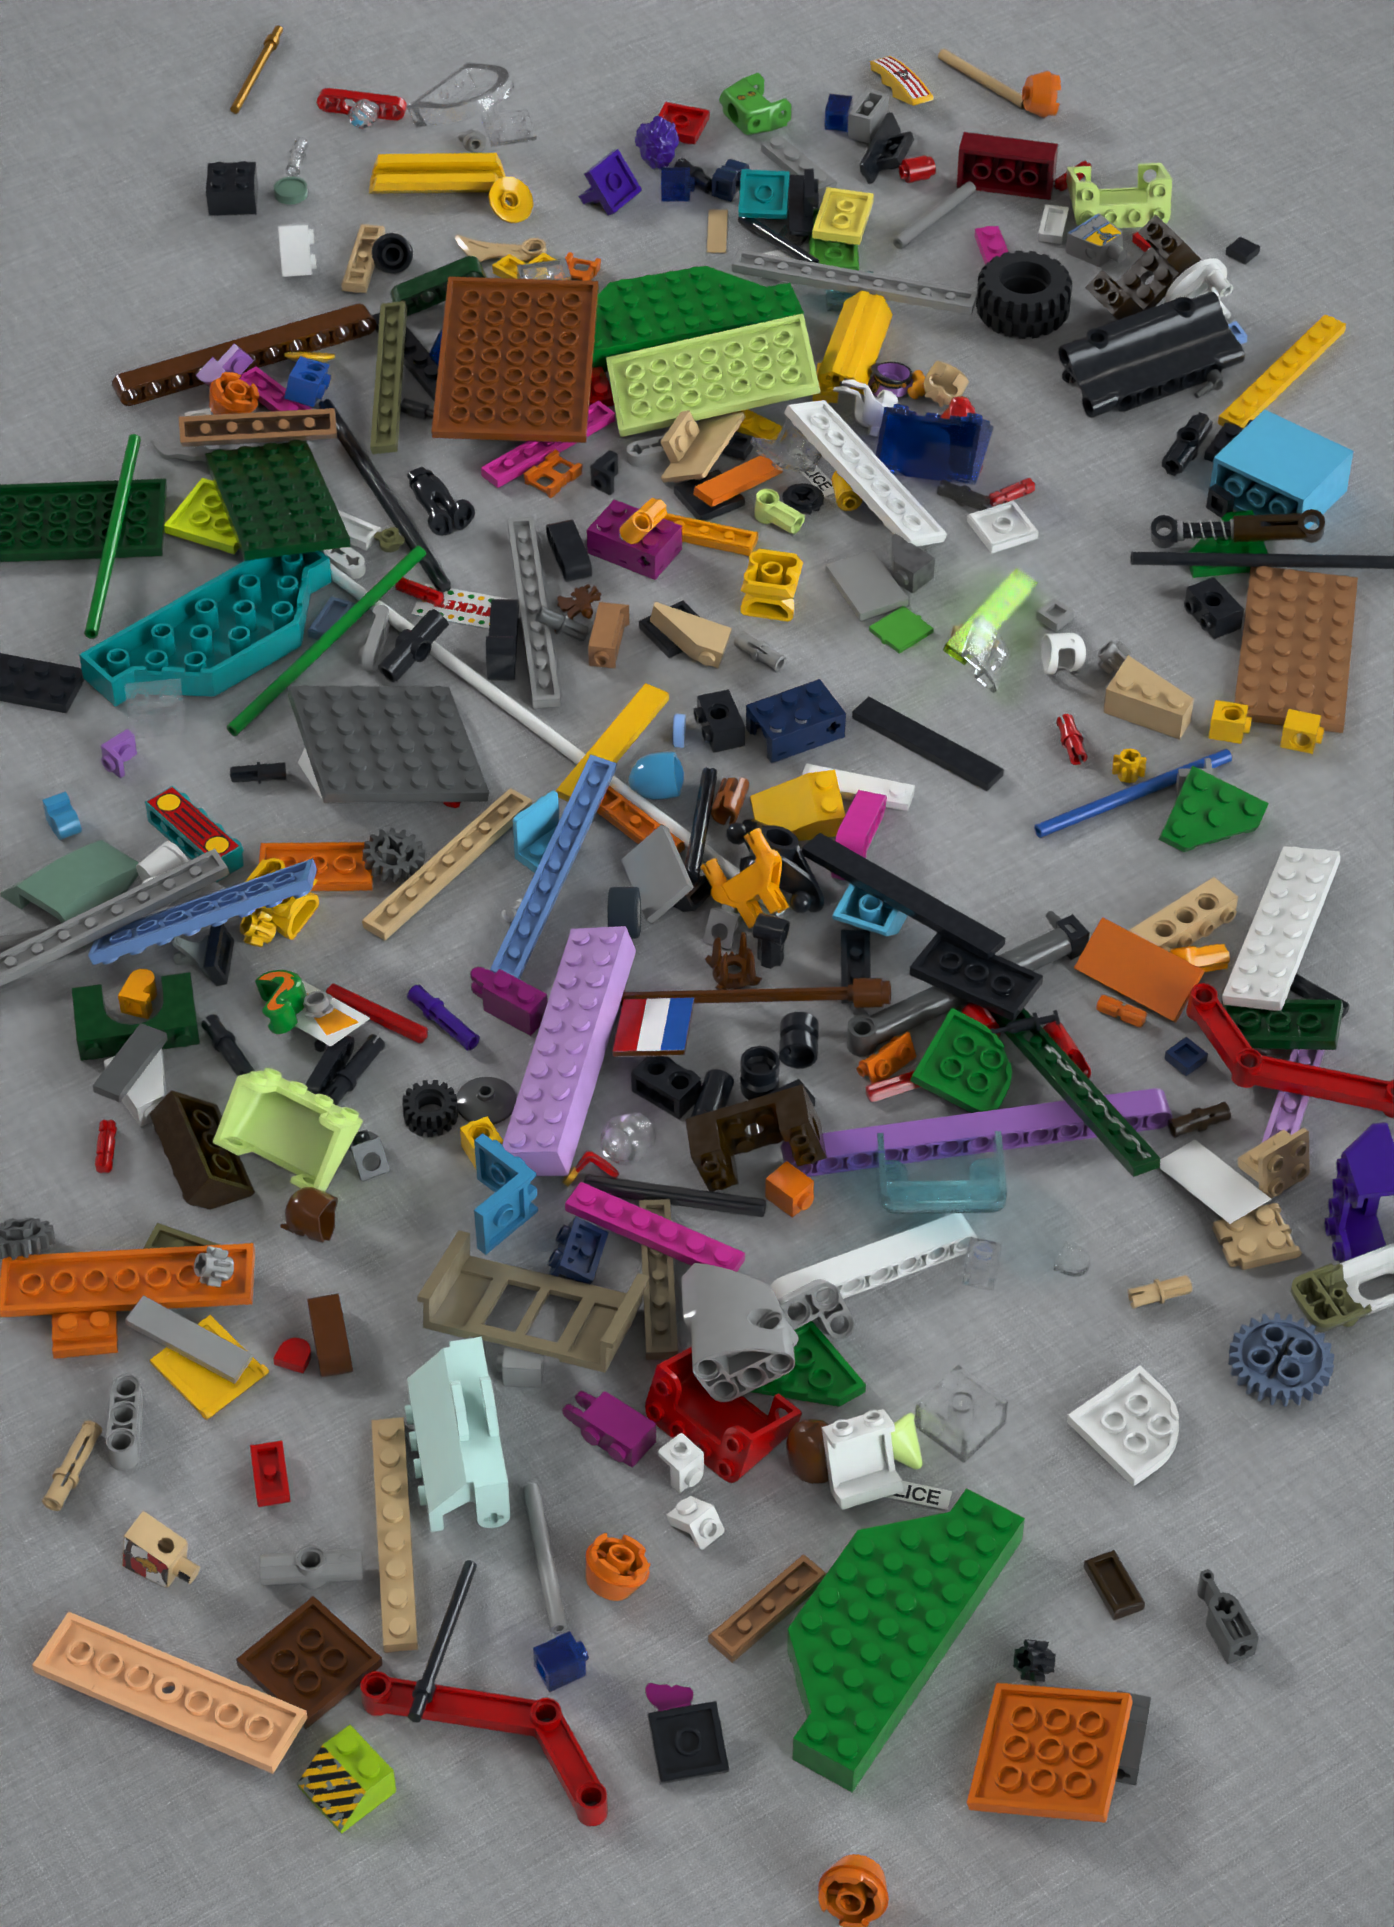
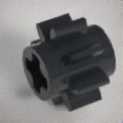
M1024 1639V1647L1015 1649L1013 1667L1021 1672V1680L1045 1682V1674L1055 1671L1056 1654L1047 1649L1049 1642Z

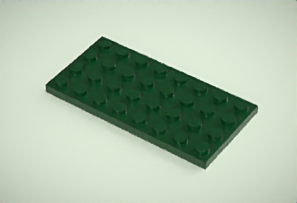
M294 439L288 443H266L263 446L256 447L241 446L233 450L216 449L213 452L205 453L206 465L244 561L350 547L349 534L307 440Z
M166 479L132 480L115 558L163 556L167 497ZM119 480L1 484L0 562L101 559Z

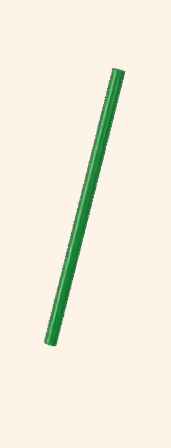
M131 434L128 437L84 634L90 639L97 638L141 443L140 436L136 434Z
M416 546L230 722L227 725L228 732L233 736H237L421 561L426 556L425 550L421 546Z

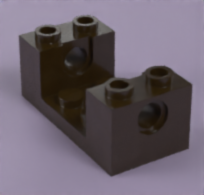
M1156 214L1138 232L1151 247L1117 282L1102 269L1085 287L1117 320L1155 307L1166 296L1168 289L1175 279L1186 269L1201 260ZM1154 275L1153 281L1145 285L1147 278Z
M803 1084L685 1119L691 1159L706 1187L711 1192L724 1190L727 1187L739 1184L734 1155L747 1153L757 1148L778 1144L781 1141H788L791 1146L792 1156L798 1167L827 1158L821 1121Z

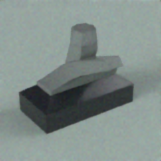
M224 924L217 927L211 926L209 935H206L200 942H191L176 936L172 940V946L179 950V952L174 954L175 964L198 965L204 975L210 978L216 986L226 985L235 940Z

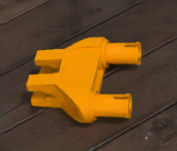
M757 828L749 832L750 835L746 834L744 836L756 857L755 863L733 878L727 880L716 858L705 862L706 865L702 864L700 866L712 887L710 894L713 900L736 908L749 929L754 927L758 915L763 913L758 900L762 899L770 914L775 912L781 913L789 908L779 888L782 871L781 856L775 849L771 850L762 834L761 828Z

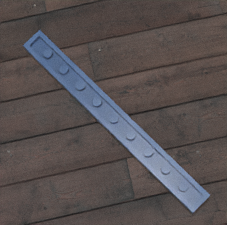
M590 754L490 971L496 973L501 969L518 979L521 978L612 780L617 763Z

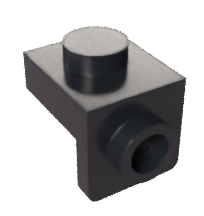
M611 450L602 457H599L590 466L591 486L608 495L614 493V477L618 474V454Z

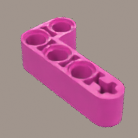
M858 790L838 829L835 841L866 858L867 850L883 819L887 795ZM831 872V878L845 880Z

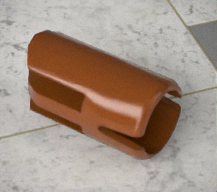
M740 777L739 782L737 778L722 779L711 808V816L717 823L725 825L729 817V825L737 821L749 789V781L746 778Z

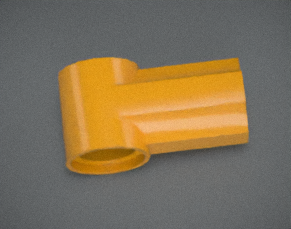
M652 497L621 525L620 535L623 540L629 544H637L667 516V505L661 499Z
M1225 944L1170 949V953L1203 969L1205 972L1227 969L1230 962L1229 951L1226 949Z

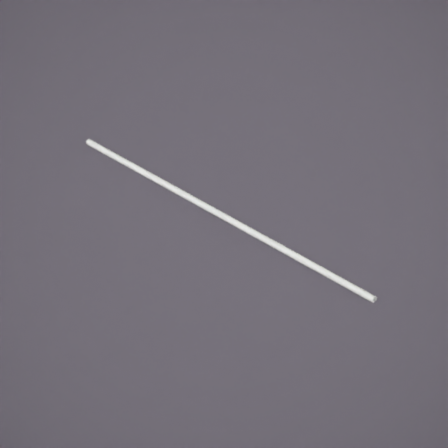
M330 563L332 581L359 601L368 591ZM379 600L370 608V610L373 611V608L377 605H387L383 603L381 600ZM387 606L389 609L388 621L390 625L400 632L405 629L412 630L414 628L413 624ZM434 641L431 644L430 655L576 765L586 755ZM613 775L609 786L659 824L668 827L669 831L685 843V847L688 848L691 835L688 830ZM705 844L703 854L705 862L716 858L728 879L740 873V869ZM762 899L758 900V902L765 906ZM784 911L781 913L775 912L774 914L780 916L784 913Z

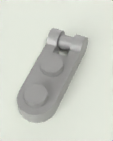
M377 605L373 608L374 622L371 630L367 629L365 646L360 648L358 654V663L362 664L363 670H376L390 633L389 609L385 605Z

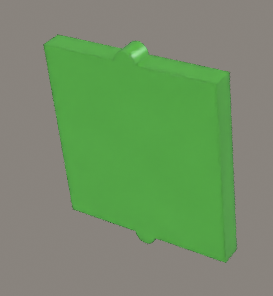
M902 606L869 626V631L878 637L882 644H887L900 654L932 634L934 628L923 621L920 615H915L905 606Z

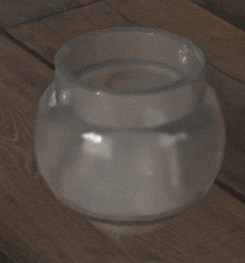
M638 1112L632 1114L622 1113L610 1118L603 1126L600 1135L602 1152L607 1158L618 1165H632L641 1161L647 1155L650 1148L653 1147L656 1140L655 1129L646 1116Z

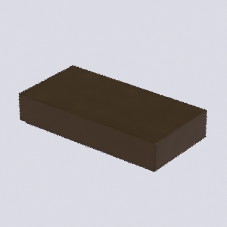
M1115 1550L1084 1561V1569L1113 1620L1144 1610L1145 1602Z

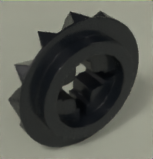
M799 483L785 489L782 500L783 503L798 512H806L811 515L812 511H819L820 506L824 505V494L814 485Z

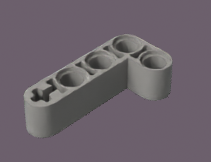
M825 1279L814 1280L778 1299L788 1323L794 1330L816 1318L822 1329L835 1339H845L854 1330L853 1318L839 1290ZM828 1287L830 1290L829 1299L826 1302L818 1303L816 1293L820 1288ZM794 1302H800L802 1312L799 1316L790 1318L788 1316L789 1306ZM835 1316H843V1327L838 1331H832L830 1327L831 1320Z

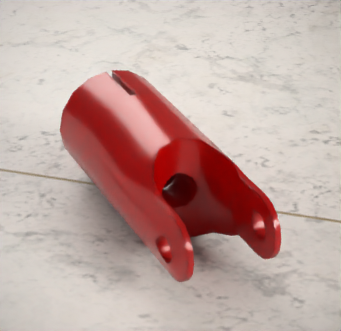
M1052 1022L1042 1027L1089 1079L1091 1077V1068L1063 1024L1060 1022V1025H1056L1055 1022Z

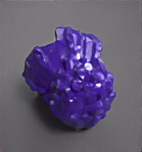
M655 116L650 123L640 124L636 130V146L640 149L641 158L652 169L668 167L675 157V149L679 144L675 124L663 119L661 116Z

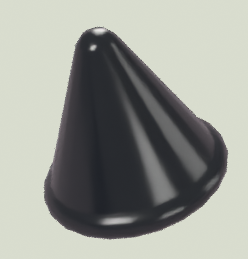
M396 233L381 235L372 246L371 254L375 265L386 273L396 274L403 272L408 268L413 259V249L410 242L402 235Z

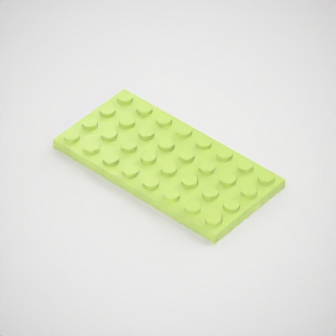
M804 314L606 357L620 437L670 427L682 411H690L694 420L697 421L821 393Z

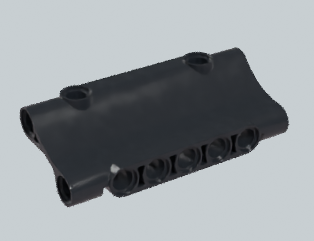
M1209 292L1192 299L1179 297L1109 324L1092 328L1087 332L1086 337L1064 344L1058 349L1062 365L1076 380L1081 389L1083 409L1090 418L1113 410V407H1116L1120 412H1125L1207 382V375L1212 370L1217 369L1221 373L1223 369L1242 363L1245 359L1243 347L1232 333L1225 319L1220 300L1214 292Z

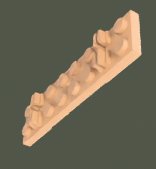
M71 1612L66 1614L32 1664L34 1673L272 1774L308 1718L307 1712L304 1709L251 1687L239 1684ZM169 1686L175 1687V1690L170 1694L162 1692L164 1688Z

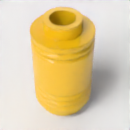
M835 471L831 481L837 506L844 511L857 509L862 503L861 497Z

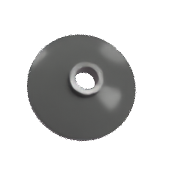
M479 1077L470 1080L457 1093L458 1112L468 1122L477 1121L488 1116L493 1125L506 1120L513 1113L516 1103L514 1089L504 1080L495 1077Z

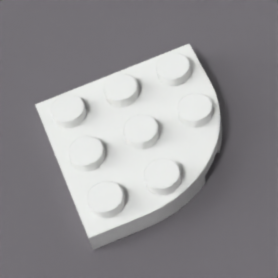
M1138 1366L1072 1411L1067 1417V1423L1133 1487L1166 1463L1172 1455L1178 1440L1179 1415L1176 1405L1169 1393L1141 1366Z

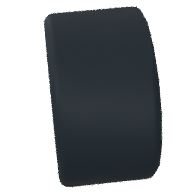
M611 887L608 893L607 905L608 927L626 926L631 939L639 938L641 931V897L639 888Z

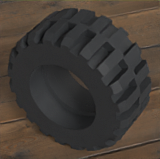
M1023 250L1015 251V253L1011 254L1010 252L1003 253L1001 257L996 256L992 258L979 272L976 301L977 313L988 328L992 327L994 332L998 334L1000 332L1004 333L1006 337L1012 338V336H1016L1018 339L1032 337L1034 339L1039 338L1043 334L1045 336L1049 335L1053 330L1059 329L1069 316L1072 293L1071 276L1064 265L1061 266V263L1055 258L1053 260L1050 259L1049 255H1040L1035 251H1029L1028 253L1023 252Z

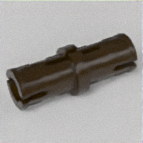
M1225 1101L1204 1109L1197 1107L1192 1109L1189 1114L1169 1119L1167 1122L1168 1129L1174 1138L1196 1130L1202 1132L1207 1130L1208 1126L1230 1120L1231 1112ZM1204 1116H1209V1118H1207V1119H1204V1120H1201V1121H1198V1122H1195V1123H1192V1124L1189 1123V1121H1192V1120H1195V1119H1198V1118H1201V1117H1204Z

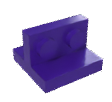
M615 149L584 173L590 187L579 195V198L583 204L592 201L594 204L600 202L607 215H611L641 192L642 189L619 149Z

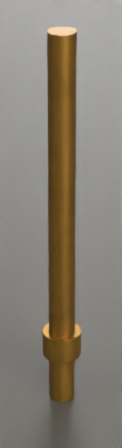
M275 26L272 33L266 37L264 48L230 108L232 113H239L271 52L276 50L280 42L279 38L283 32L281 26Z

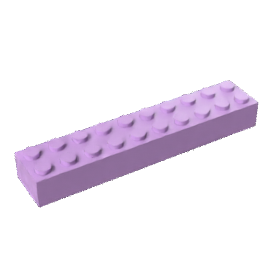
M626 926L576 928L570 931L502 1144L506 1151L514 1157H520L529 1168L535 1171L536 1176H568L636 953Z

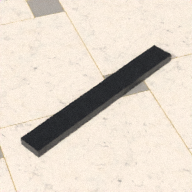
M822 833L816 835L802 847L804 857L986 961L1005 945L1006 938Z

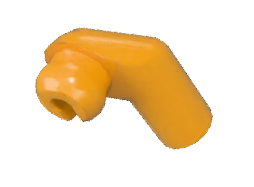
M916 370L912 373L913 386L907 389V393L913 400L926 394L924 389L925 375L921 370Z

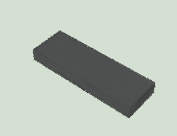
M140 1023L93 1084L94 1093L121 1102L168 1040L167 1033Z

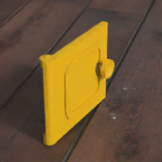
M208 1315L197 1324L244 1349L211 1315ZM168 1347L150 1359V1363L205 1420L211 1418L269 1373L268 1368L264 1364L260 1365L252 1357V1361L234 1384Z

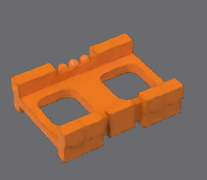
M568 252L562 269L558 270L553 280L574 278L582 281H592L600 270L601 258L589 261L574 258L573 253ZM578 263L590 266L587 271L573 269Z
M554 450L545 457V461L539 464L538 468L533 466L524 473L525 484L536 487L546 493L547 497L552 498L561 491L564 485L582 475L583 465L579 462L575 465L559 456V451ZM558 464H564L571 469L566 473H560L553 468ZM541 477H547L554 482L544 487L536 481Z

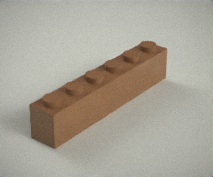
M335 408L179 417L180 443L182 447L284 442L294 439H337Z

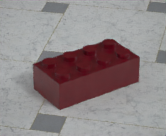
M963 132L959 146L956 188H960L970 181L975 185L976 191L1051 200L1056 178L1058 144Z

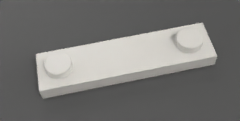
M807 763L805 765L802 775L835 770L841 798L853 800L858 790L887 795L886 807L908 812L915 792V785Z

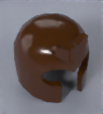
M313 1187L301 1188L289 1198L285 1208L286 1223L281 1224L280 1227L304 1237L306 1235L309 1239L317 1242L330 1241L335 1228V1210L338 1198Z

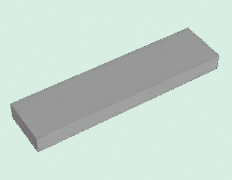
M142 1296L125 1319L126 1325L234 1384L252 1361L251 1353L145 1296Z

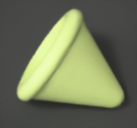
M908 1413L894 1423L895 1431L891 1432L894 1460L918 1470L922 1467L923 1462L914 1422L915 1415Z

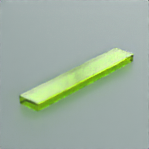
M1016 568L945 644L943 651L963 665H966L1034 591L1038 582Z

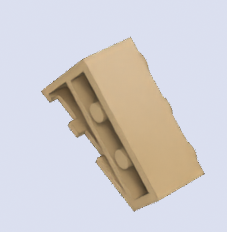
M1128 655L1106 688L1103 713L1180 740L1191 723L1194 699Z

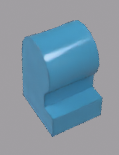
M66 791L42 800L46 820L59 840L82 832L79 818L71 806L70 798Z

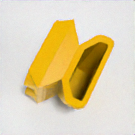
M757 549L750 554L748 567L744 573V580L740 590L746 593L740 608L743 615L787 622L793 619V598L803 566V562L797 554L766 549Z
M277 858L262 859L246 881L284 869L285 864ZM314 879L313 886L316 884L318 880ZM309 892L301 898L295 899L292 896L283 899L275 907L266 908V906L255 910L272 915L270 922L275 923L276 931L285 938L293 940L318 908L319 899L316 894Z

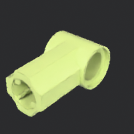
M766 488L757 492L755 519L763 524L774 523L795 535L804 523L805 515L781 502L779 494L775 490Z

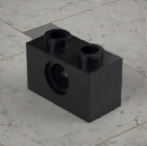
M1214 577L1187 587L1184 607L1187 613L1192 615L1199 622L1202 629L1207 631L1213 639L1241 629L1244 608Z
M729 689L697 696V707L693 709L694 718L697 724H701L703 740L705 743L709 742L713 753L745 746V725Z

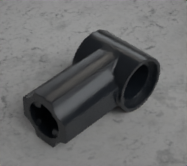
M765 913L758 915L753 928V937L758 939L757 959L760 960L761 966L769 969L781 966L784 960V943L790 928L788 920Z

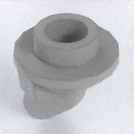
M471 129L458 134L459 141H463L464 148L468 152L477 153L486 146V138L479 131Z

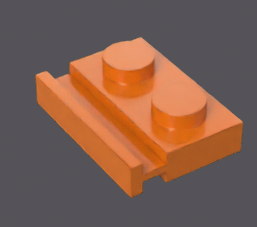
M117 1311L52 1314V1354L54 1359L118 1353Z

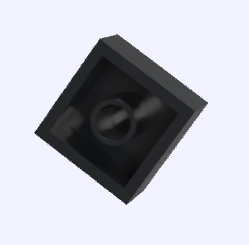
M256 162L208 163L206 198L209 216L257 214L258 178Z

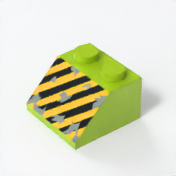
M350 1724L321 1746L297 1783L298 1788L341 1834L397 1792L394 1770Z

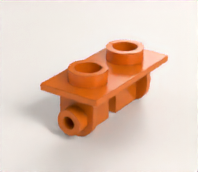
M907 1031L899 1037H892L890 1042L878 1050L879 1053H873L865 1060L859 1061V1066L856 1070L860 1076H868L871 1084L889 1078L917 1057L910 1032Z

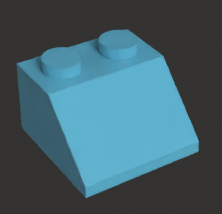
M850 883L834 911L832 919L884 936H891L899 933L908 915Z

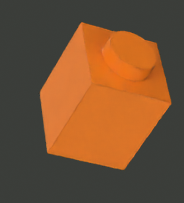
M786 1161L766 1178L765 1198L793 1218L801 1210L808 1209L813 1203L814 1180Z

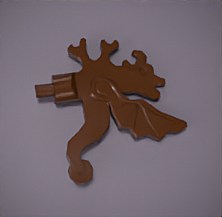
M589 584L584 587L575 588V592H572V597L569 598L558 596L557 606L563 612L568 611V618L572 620L580 612L584 618L591 619L593 615L591 603L599 601L602 595L598 592L596 586L592 587L591 592L587 590L591 588Z

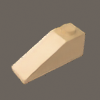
M655 602L650 622L690 658L703 665L719 668L732 628Z

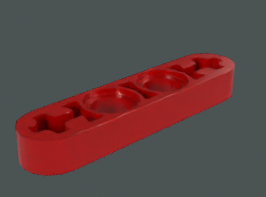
M334 88L322 89L316 101L317 106L325 112L394 121L401 120L407 110V104L401 97ZM345 100H353L356 103V106L351 107L347 105ZM374 102L378 105L379 109H372L367 103Z

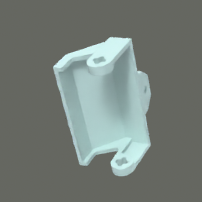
M482 1337L450 1341L449 1347L441 1349L407 1378L410 1405L404 1406L407 1425H414V1431L409 1432L411 1452L418 1451L419 1458L413 1459L416 1479L422 1478L423 1486H418L420 1506L427 1505L431 1532L443 1530V1515L467 1502L475 1503L477 1522L480 1526L496 1528L506 1524L510 1519L509 1490L499 1436L495 1399L491 1379L488 1375Z

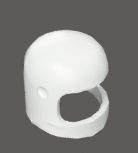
M1057 633L1045 634L1043 636L1041 659L1045 675L1055 674L1057 669H1066L1069 672L1077 671L1083 666L1086 659V647L1083 639L1078 634Z

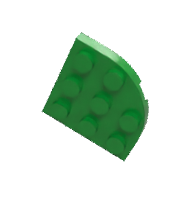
M951 1008L910 1081L970 1113L983 1112L1000 1108L1010 1087L1012 1067L1004 1051L1005 1046L995 1033H992L988 1027L977 1020Z

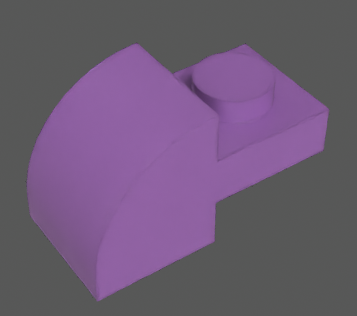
M234 343L219 361L212 357L196 374V377L210 387L212 381L221 377L224 372H233L241 375L254 360Z

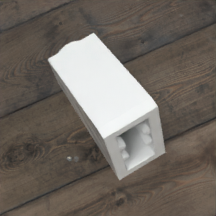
M162 1048L122 1099L123 1104L140 1127L152 1122L149 1114L166 1096ZM115 1056L104 1061L105 1069Z

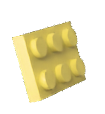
M827 187L812 230V238L860 245L874 202V194Z

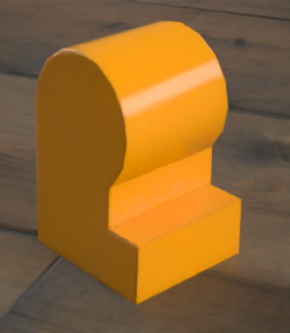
M137 969L129 975L118 994L121 1013L149 1019L153 1012L151 1001L157 996L155 976L152 971Z

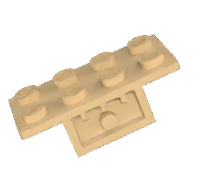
M682 411L660 442L670 461V465L661 476L663 483H678L683 480H701L705 478L714 463L719 459L724 448L729 444L734 433L739 429L740 424L745 418L744 413H731L700 420L697 424L690 411Z

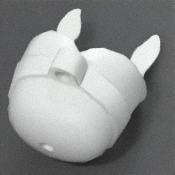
M852 379L843 380L842 384L864 390L863 402L858 391L846 386L834 387L833 391L855 397V420L861 426L868 428V435L877 437L879 429L889 428L894 423L898 413V398L892 391L882 390L875 398L867 384L859 383Z

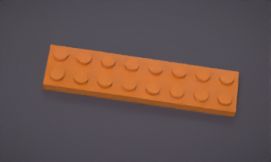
M254 1243L29 1255L28 1258L18 1256L15 1260L7 1257L2 1259L0 1318L52 1315L66 1312L132 1311L142 1296L168 1309L253 1304L255 1266ZM208 1246L227 1250L229 1252L227 1257H231L234 1262V1271L231 1278L227 1281L221 1280V1287L200 1283V1277L196 1276L194 1272V1262L199 1253H207Z

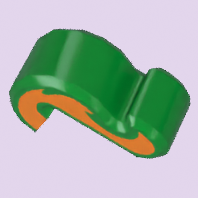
M287 970L268 971L255 980L261 998L267 1002L262 1012L271 1021L268 1025L269 1030L274 1034H284L292 1030L298 1023L296 1015L304 1009L303 1003L307 993L302 979L297 973Z

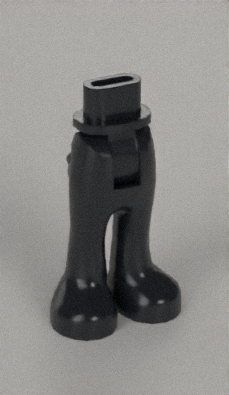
M419 467L407 474L410 488L429 515L427 520L428 526L433 533L445 536L452 533V522L458 530H462L472 521L475 516L474 506L465 499L455 502L447 487L431 470ZM436 503L442 504L445 510L439 508Z

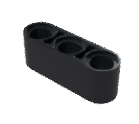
M571 519L547 524V539L564 581L568 582L592 577L590 558L574 521Z

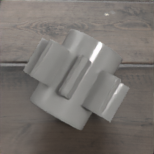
M1109 641L1099 650L1097 656L1101 660L1097 664L1108 675L1112 671L1116 674L1131 651L1120 641L1116 645Z
M208 1246L207 1253H199L194 1262V1272L196 1276L200 1277V1283L221 1287V1280L227 1281L231 1278L234 1271V1262L231 1257H227L229 1253L227 1250Z

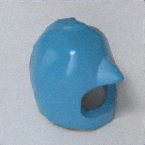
M675 752L651 753L641 757L635 763L629 775V786L646 799L664 800L679 797L684 781V770Z

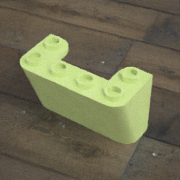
M1162 163L1138 164L1137 187L1098 189L1096 184L1091 182V166L1067 167V186L1075 221L1078 226L1098 213L1117 228L1144 227L1155 214L1165 224L1169 221L1171 216L1172 178ZM1152 169L1156 171V178L1151 182H1146L1143 179V175L1147 170ZM1076 173H1083L1085 181H1079Z
M265 1068L264 1071H251V1073L237 1076L213 1143L238 1156L254 1152L296 1174V1176L291 1178L290 1183L299 1188L313 1187L326 1192L363 1123L362 1119L358 1117L359 1113L354 1109L348 1107L341 1108L333 1104V1099L326 1095H315L307 1091L308 1087L297 1081H288L281 1077L282 1074L272 1068Z

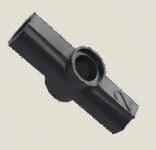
M1199 412L1197 415H1192L1186 426L1177 431L1175 442L1162 459L1161 466L1166 470L1167 474L1176 476V474L1182 473L1188 463L1197 458L1198 448L1213 426V421L1208 418L1207 414Z
M435 609L429 610L412 630L405 629L398 635L395 648L378 665L379 671L389 681L397 682L415 661L423 662L429 656L431 644L449 626L447 619Z

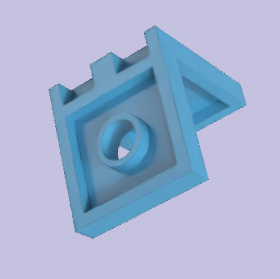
M482 1133L474 1140L477 1179L495 1193L474 1209L477 1249L487 1255L538 1212V1207L531 1202L538 1195L537 1188L530 1183L536 1178V1172L529 1168L520 1157H514L506 1151L500 1142L492 1140Z

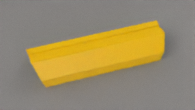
M497 153L378 154L370 178L369 194L489 192L490 187L496 180L506 176Z
M862 290L845 300L817 373L818 382L830 385L834 375L839 376V381H843L846 378L868 385L872 375L871 366L878 359L893 315L884 296L872 295L870 292ZM850 387V389L856 390L860 394L864 395L863 389Z

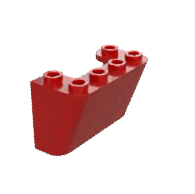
M692 1347L657 1365L645 1402L646 1415L651 1421L656 1423V1426L672 1439L680 1433L684 1434L704 1452V1464L729 1483L737 1482L788 1437L795 1423H799L802 1415L801 1410L779 1393L774 1396L768 1415L744 1396L728 1402L714 1400L693 1373ZM780 1408L784 1409L788 1413L787 1415L781 1418L779 1416Z

